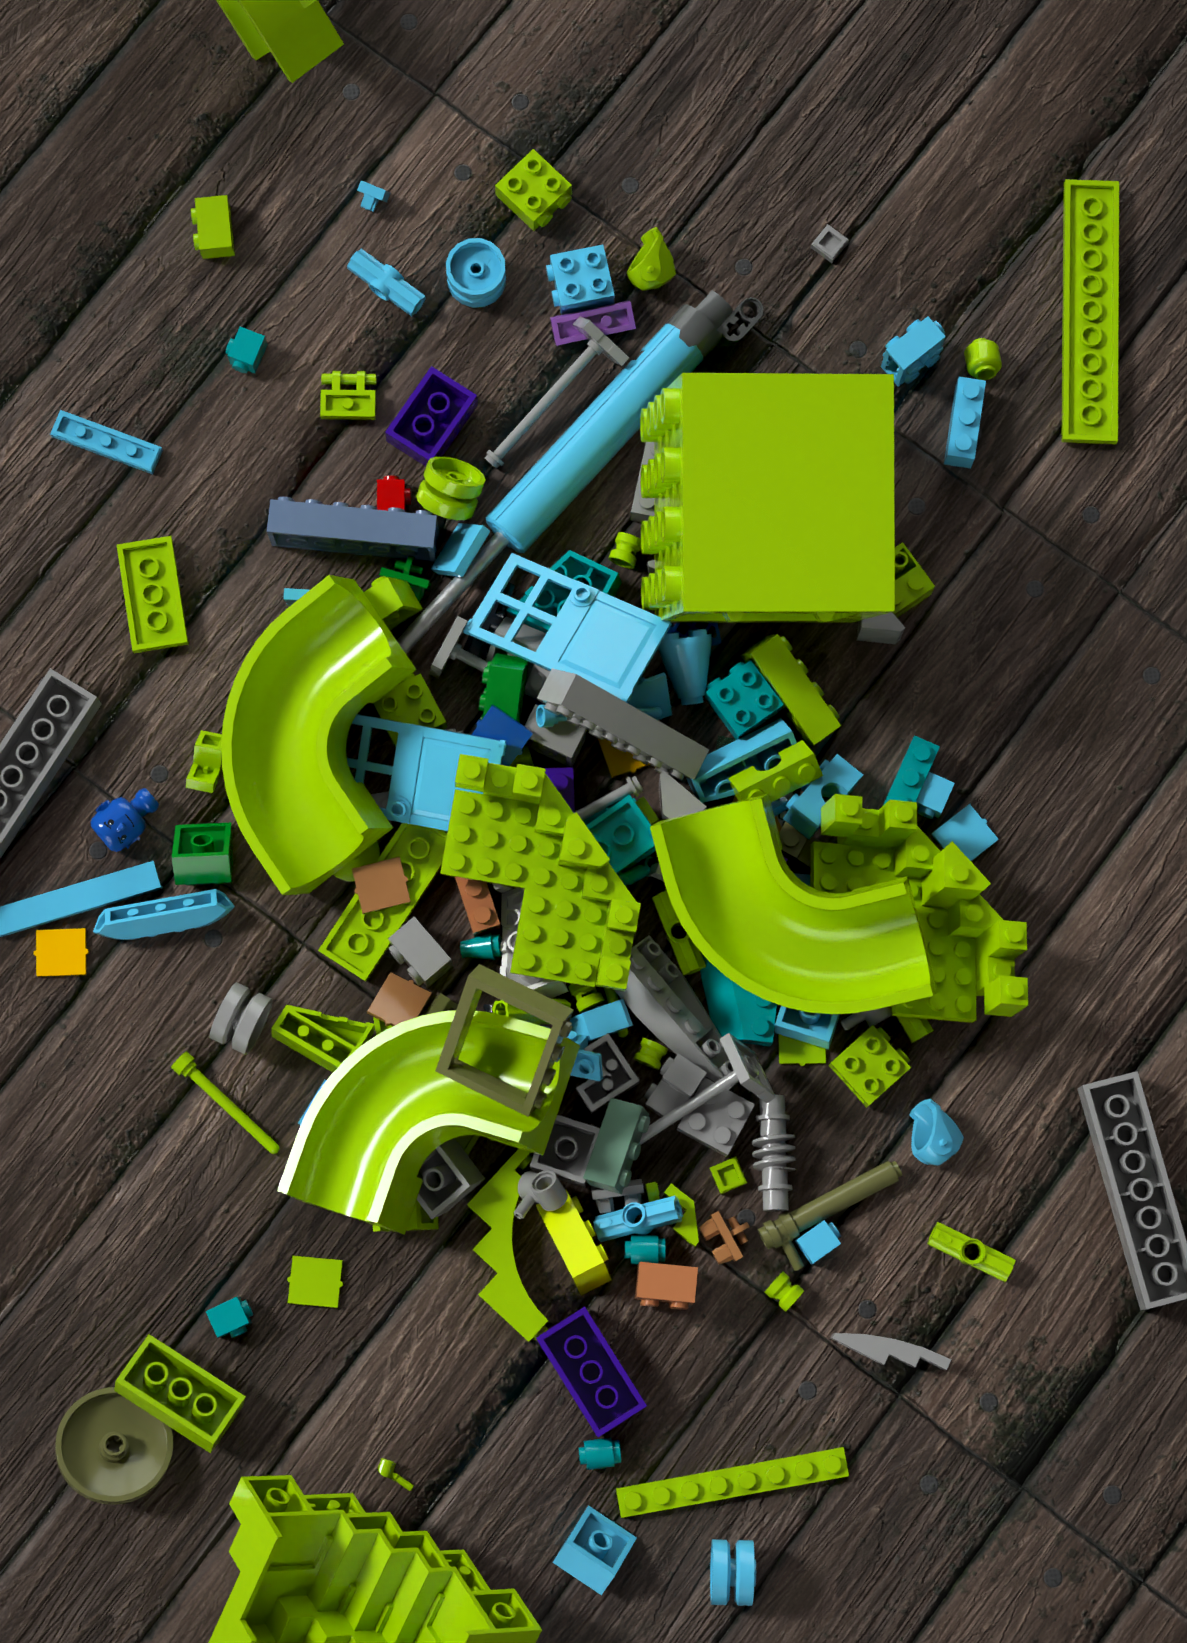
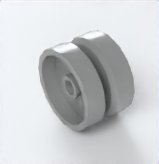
M236 982L232 985L218 1009L209 1038L223 1045L232 1038V1049L247 1055L254 1047L265 1026L272 1008L273 999L258 993L250 1000V989Z

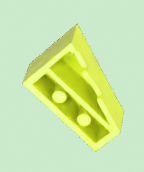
M566 1190L567 1200L559 1209L546 1211L540 1203L536 1207L582 1296L611 1281L604 1263L609 1259L602 1245L596 1246L592 1237L596 1236L589 1220L583 1222L579 1213L583 1212V1209L577 1197L571 1198Z

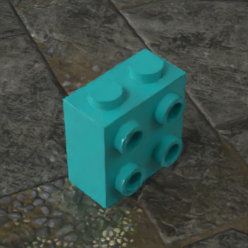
M751 660L746 664L743 662L736 664L729 670L731 674L723 680L720 677L713 680L707 685L708 690L705 693V699L735 740L748 735L782 711L784 705Z

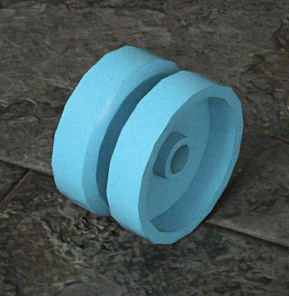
M470 238L458 243L450 251L446 261L447 283L452 296L457 301L472 308L485 307L494 303L503 294L506 286L505 259L496 245L482 238Z
M712 1539L710 1560L711 1605H726L730 1597V1587H734V1601L738 1606H753L754 1587H756V1559H754L753 1540H738L735 1544L734 1558H731L729 1542L723 1539Z

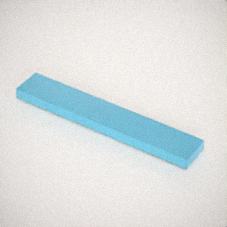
M150 861L0 906V937L162 889L155 862Z

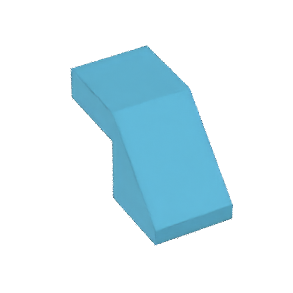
M624 999L586 1011L570 1019L572 1023L571 1031L587 1035L588 1043L603 1037L607 1033L613 1035L633 1026Z

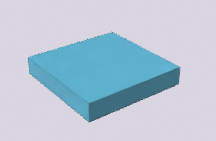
M458 523L431 570L440 575L463 577L489 535L490 530L483 525Z

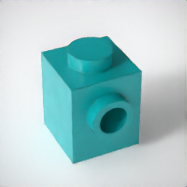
M239 327L235 339L231 338L226 348V354H228L227 356L232 368L241 373L249 371L256 374L268 345L266 337Z
M238 1296L205 1311L217 1338H222L230 1334L231 1338L237 1337L247 1332L246 1326L252 1323L249 1317L253 1316V1312L248 1301H242Z

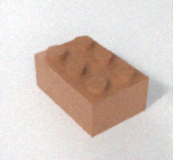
M639 1262L635 1299L641 1300V1306L657 1307L659 1302L669 1303V1308L688 1309V1305L695 1303L698 1267Z

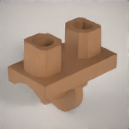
M719 1211L710 1215L711 1219L702 1224L699 1230L705 1241L718 1234L721 1236L724 1245L711 1251L718 1265L731 1260L735 1262L741 1259L743 1255L733 1236L736 1235L740 1245L746 1243L748 1240L743 1231L750 1227L748 1222L739 1225L736 1217L733 1216L727 1220L732 1228L729 1231Z

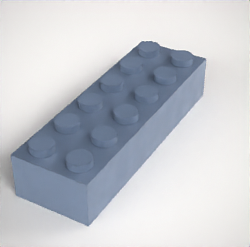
M278 497V500L270 499L267 534L271 545L277 547L407 559L410 555L414 556L415 560L435 562L439 526L437 516L425 510H418L416 513H406L404 509L395 507L388 508V511L377 510V507L372 505H361V508H355L343 502L324 505L321 501L308 499L304 503L294 502V499L290 497Z

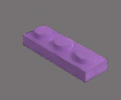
M630 300L550 317L556 346L587 339L572 325L579 316L590 320L605 335L636 329Z

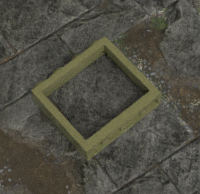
M479 964L468 975L435 1071L529 1117L536 1108L541 1109L543 1101L547 1098L544 1090L546 1085L549 1086L555 1076L556 1070L553 1069V1065L559 1061L564 1052L565 1046L561 1045L563 1038H567L571 1032L572 1023L570 1019L574 1010ZM482 991L553 1025L528 1093L459 1060Z

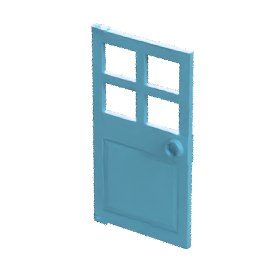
M511 553L473 618H470L464 627L463 633L549 671L553 668L577 674L629 703L636 685L672 624L668 620H661L659 616L610 596L587 584ZM517 567L540 577L525 603L502 593ZM549 581L571 590L556 617L534 607ZM496 602L519 611L504 638L481 628ZM528 616L551 625L536 652L513 642Z
M357 714L352 724L363 726L358 759L347 757L349 767L356 768V782L364 784L366 770L392 775L387 807H379L388 820L448 831L455 789L483 794L481 791L455 787L459 755L464 754L487 758L488 763L501 765L507 744L506 740H495ZM372 727L398 732L393 766L367 761Z

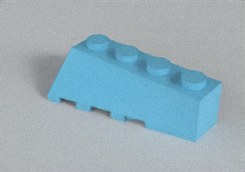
M780 718L707 754L695 780L686 779L691 790L702 803L735 795L728 779L729 777L751 766H754L758 771L774 768L781 761L778 752L796 744V739L792 730Z

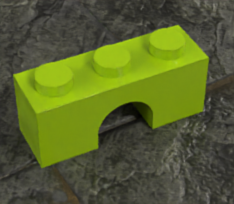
M802 740L778 752L781 761L774 768L758 771L754 766H751L729 777L728 779L737 800L741 801L769 794L770 802H773L822 777L823 774L814 753Z

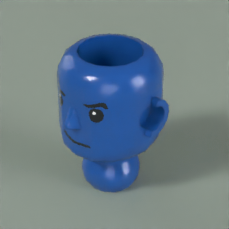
M146 788L139 790L131 802L123 797L116 798L111 802L107 800L96 809L97 814L91 820V827L111 851H121L125 847L128 849L133 842L141 839L139 836L146 828V823L142 817L147 813L155 812L159 807V803Z

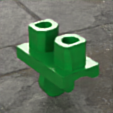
M409 555L406 562L396 560L394 568L404 570L403 573L381 567L380 577L386 576L408 581L419 603H421L425 591H430L431 583H429V580L411 576V573L421 575L423 567L414 565V556Z

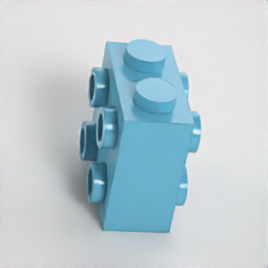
M604 245L550 255V265H546L549 282L554 281L556 290L551 291L554 307H560L561 315L614 304L615 295Z
M928 316L922 321L919 319L914 321L906 329L907 333L901 338L895 336L885 346L887 349L883 354L881 368L886 374H894V383L898 387L904 382L907 384L911 383L920 374L918 371L925 365L929 368L940 359L939 354L944 349L942 346L946 337L944 335L945 331L937 321L933 322Z

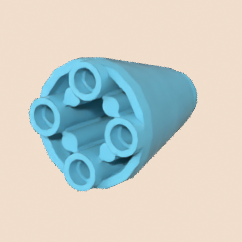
M706 629L688 631V636L679 637L677 632L667 633L658 647L678 699H681L682 705L704 702L703 695L706 693L712 645V634H707Z

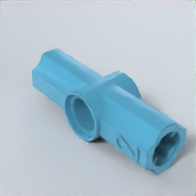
M362 248L351 257L347 269L366 282L378 297L385 301L389 299L411 317L420 310L426 300L425 295L407 283L395 268L388 264L383 265Z
M676 1196L644 1204L632 1202L621 1210L595 1216L593 1221L594 1230L598 1240L601 1242L634 1233L646 1235L654 1228L681 1222L683 1213ZM642 1214L641 1220L634 1224L635 1218Z

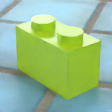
M228 196L195 198V208H191L193 225L197 224L198 233L193 234L195 250H200L202 259L235 256Z

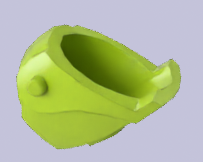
M657 227L650 229L641 237L644 245L626 273L631 283L642 291L659 288L676 275L673 257Z

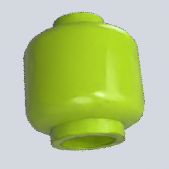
M978 338L967 346L964 351L967 371L978 380L994 378L1002 367L999 347L994 341Z

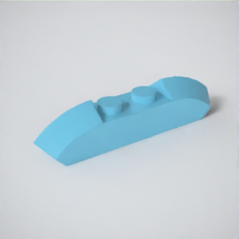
M212 889L104 909L99 915L93 933L111 939L135 940L141 937H154L163 933L182 932L186 929H196L210 925L226 916L235 906L225 893Z

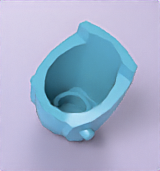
M927 1099L917 1104L909 1114L914 1120L911 1144L912 1153L924 1164L941 1165L958 1152L964 1137L956 1123L932 1099Z

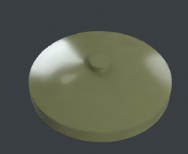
M115 1387L95 1390L77 1400L62 1418L55 1442L57 1464L68 1485L86 1499L109 1505L132 1502L152 1491L167 1472L173 1451L171 1427L115 1392Z

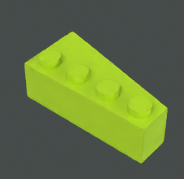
M778 634L766 636L740 656L746 663L750 660L754 663L784 704L783 709L787 707L789 710L786 713L787 718L808 745H815L841 726L838 722L840 716L832 705L827 706L822 699L824 693L816 682L811 683L806 675L808 670L800 659L796 660L790 652L792 646L784 636L780 638Z

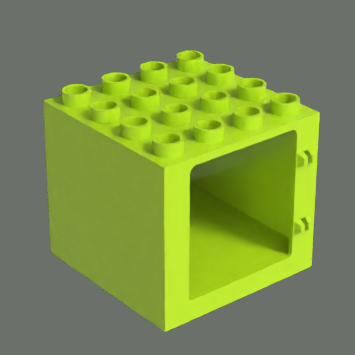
M682 373L667 388H662L660 395H655L654 402H648L647 408L641 409V442H654V459H649L648 465H642L640 478L641 497L654 498V516H649L648 521H642L641 524L642 554H655V573H649L648 577H642L641 605L643 610H655L656 616L661 617V620H668L671 623H852L895 612L894 374Z

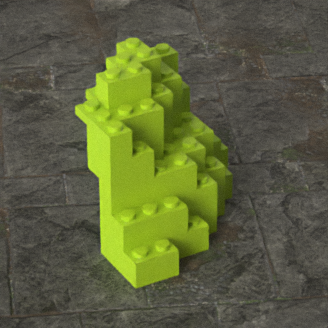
M292 1475L245 1476L240 1478L229 1503L241 1524L229 1549V1553L240 1570V1574L208 1643H536L542 1629L515 1589L490 1590L464 1549L440 1551L428 1531L403 1532L391 1512L366 1513L353 1493L304 1495Z

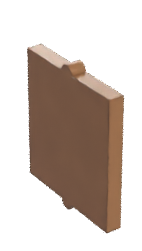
M400 857L352 868L356 884L354 892L358 894L363 914L411 902L406 884L408 878L404 876Z
M390 972L369 1007L367 1014L385 1022V1026H395L401 1022L418 1017L429 1000L431 992L415 985L413 980L407 981Z

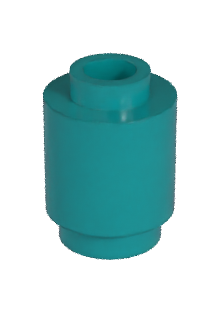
M631 1235V1241H625V1258H631V1264H639V1262H665V1239L652 1235Z
M611 1438L583 1441L584 1447H578L580 1465L586 1464L587 1470L614 1467V1464L621 1463L619 1440H611Z

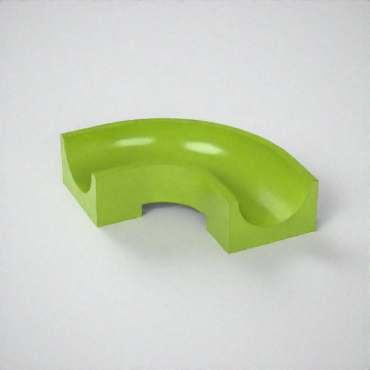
M216 0L252 58L258 60L271 52L288 81L292 83L344 45L318 0Z
M334 575L325 577L288 607L256 640L235 677L227 700L221 740L222 770L232 812L250 848L282 895L309 894L393 829L364 784L356 782L353 778L347 762L346 742L350 726L358 712L367 703L374 704L417 669L354 579Z
M769 794L666 819L650 826L663 880L681 925L707 960L743 989L764 1000L787 1008L822 1014L859 1013L934 995L936 983L908 876L854 889L846 893H828L808 886L795 876L783 857L781 851L783 848Z
M456 1010L431 1013L401 1022L361 1045L341 1063L324 1083L304 1116L277 1191L304 1203L405 1235L423 1179L417 1177L418 1172L426 1158L444 1142L459 1136L479 1135L499 1143L544 1155L580 1045L569 1038H563L561 1045L565 1046L564 1052L559 1061L554 1063L555 1076L549 1086L546 1085L544 1090L547 1098L543 1101L540 1110L536 1108L527 1117L435 1071ZM475 1011L459 1060L528 1093L551 1029L500 1014Z

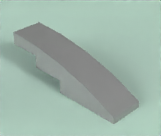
M832 1333L830 1339L881 1365L885 1364L888 1356L911 1367H916L919 1359H922L942 1370H947L951 1359L924 1347L897 1339L848 1333Z

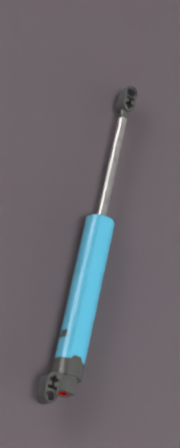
M712 290L696 308L688 304L682 305L636 356V360H631L486 516V523L492 529L494 535L476 554L464 576L454 577L397 639L406 654L506 546L512 548L517 553H525L640 429L641 409L647 408L648 402H654L655 395H660L662 388H667L680 374L691 373L719 342L724 346H733L740 341L763 315L762 303L756 298H746L733 311L731 306ZM743 307L752 308L755 314L754 318L745 316ZM737 322L740 326L733 335L729 336L727 334L728 330Z

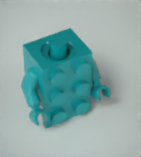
M630 794L610 809L605 808L583 820L609 857V864L625 886L631 885L645 876L650 877V867L647 863L653 859L649 855L656 851L650 830L652 825L636 804V799L632 798Z

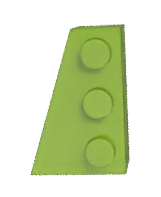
M286 1005L271 1029L273 1038L327 1070L334 1072L346 1058L370 1040L374 1033L375 1024L348 1020L346 1017H334L322 1014V1012Z

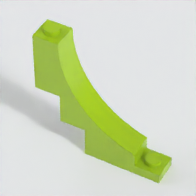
M518 1149L473 1197L467 1206L492 1228L472 1249L497 1272L496 1276L478 1295L530 1342L532 1339L537 1341L536 1337L549 1329L545 1326L548 1323L547 1318L537 1309L521 1282L514 1258L512 1241L514 1211L520 1197L518 1194V1182L521 1178L516 1170L520 1168L523 1171L533 1158L532 1152Z

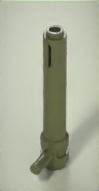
M886 1161L791 1212L785 1211L777 1215L778 1219L762 1223L763 1226L757 1229L767 1249L772 1247L777 1249L782 1246L794 1271L803 1268L804 1264L792 1240L799 1237L800 1233L898 1182L902 1172L895 1161L891 1163Z

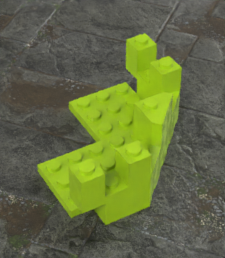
M460 754L455 787L481 791L483 794L455 789L440 874L524 889L510 973L593 988L596 983L597 987L625 991L631 965L630 956L633 938L637 929L641 903L636 902L609 864L610 859L578 813H573L546 775V769L517 764V768L488 763L487 758Z
M834 794L821 807V835L837 836V844L815 841L811 844L810 887L828 893H846L854 889L908 876L936 989L933 996L892 1005V1016L973 1023L976 1021V996H984L985 1015L1012 1017L1028 1006V978L1015 977V958L1027 950V922L1007 921L998 915L980 895L991 884L953 841L940 851L917 826V802L889 800L879 810L863 808L861 796Z

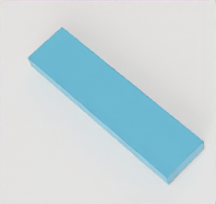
M60 410L50 433L52 438L152 475L163 451L160 446Z

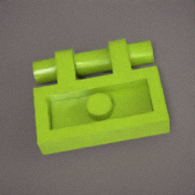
M332 371V374L321 375L322 384L332 385V390H321V419L376 420V390H365L366 385L377 384L376 374H366V371H357V374H341V371ZM341 385H356V390H341Z

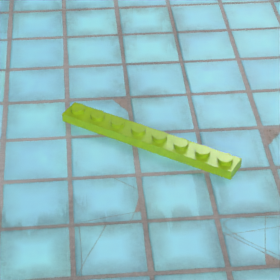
M844 1447L620 1487L616 1488L620 1516L623 1518L848 1477L849 1473Z

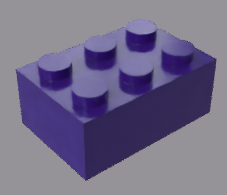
M431 366L385 431L387 442L426 467L430 458L443 456L477 408V395Z

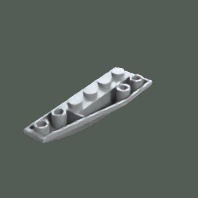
M648 935L631 950V965L626 990L614 991L621 999H624L625 1004L660 1041L675 1054H680L707 1072L706 1077L717 1082L733 1071V1067L720 1041L722 1037L685 976L661 950L660 946Z

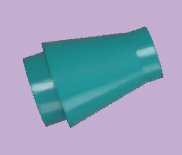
M490 932L461 941L460 951L462 958L472 957L496 960V957L502 956L500 951L501 935Z

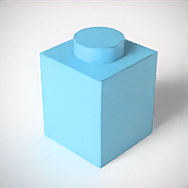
M929 772L916 800L917 812L930 819H933V816L939 818L955 783Z
M823 1220L795 1240V1243L809 1263L813 1264L841 1244L838 1240L841 1234L832 1222L827 1224Z

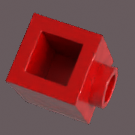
M385 476L383 479H377V510L388 511V508L395 507L404 509L406 512V505H411V488H406L405 479H400L398 476Z

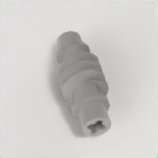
M775 1095L776 1098L768 1103L759 1098L760 1115L756 1116V1122H760L761 1138L753 1140L752 1145L761 1149L754 1151L752 1156L761 1161L755 1162L753 1168L762 1171V1185L758 1186V1191L763 1194V1211L765 1212L789 1210L788 1191L792 1190V1185H788V1172L796 1170L786 1167L787 1163L796 1161L795 1157L786 1155V1152L795 1150L796 1146L786 1144V1141L795 1138V1135L786 1134V1122L790 1120V1116L785 1114L784 1095Z

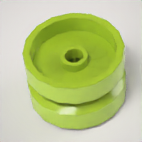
M445 456L430 458L423 474L425 480L421 482L416 495L417 501L428 511L443 518L452 520L472 518L478 504L477 497L480 496L486 481L484 474L476 467L459 459Z

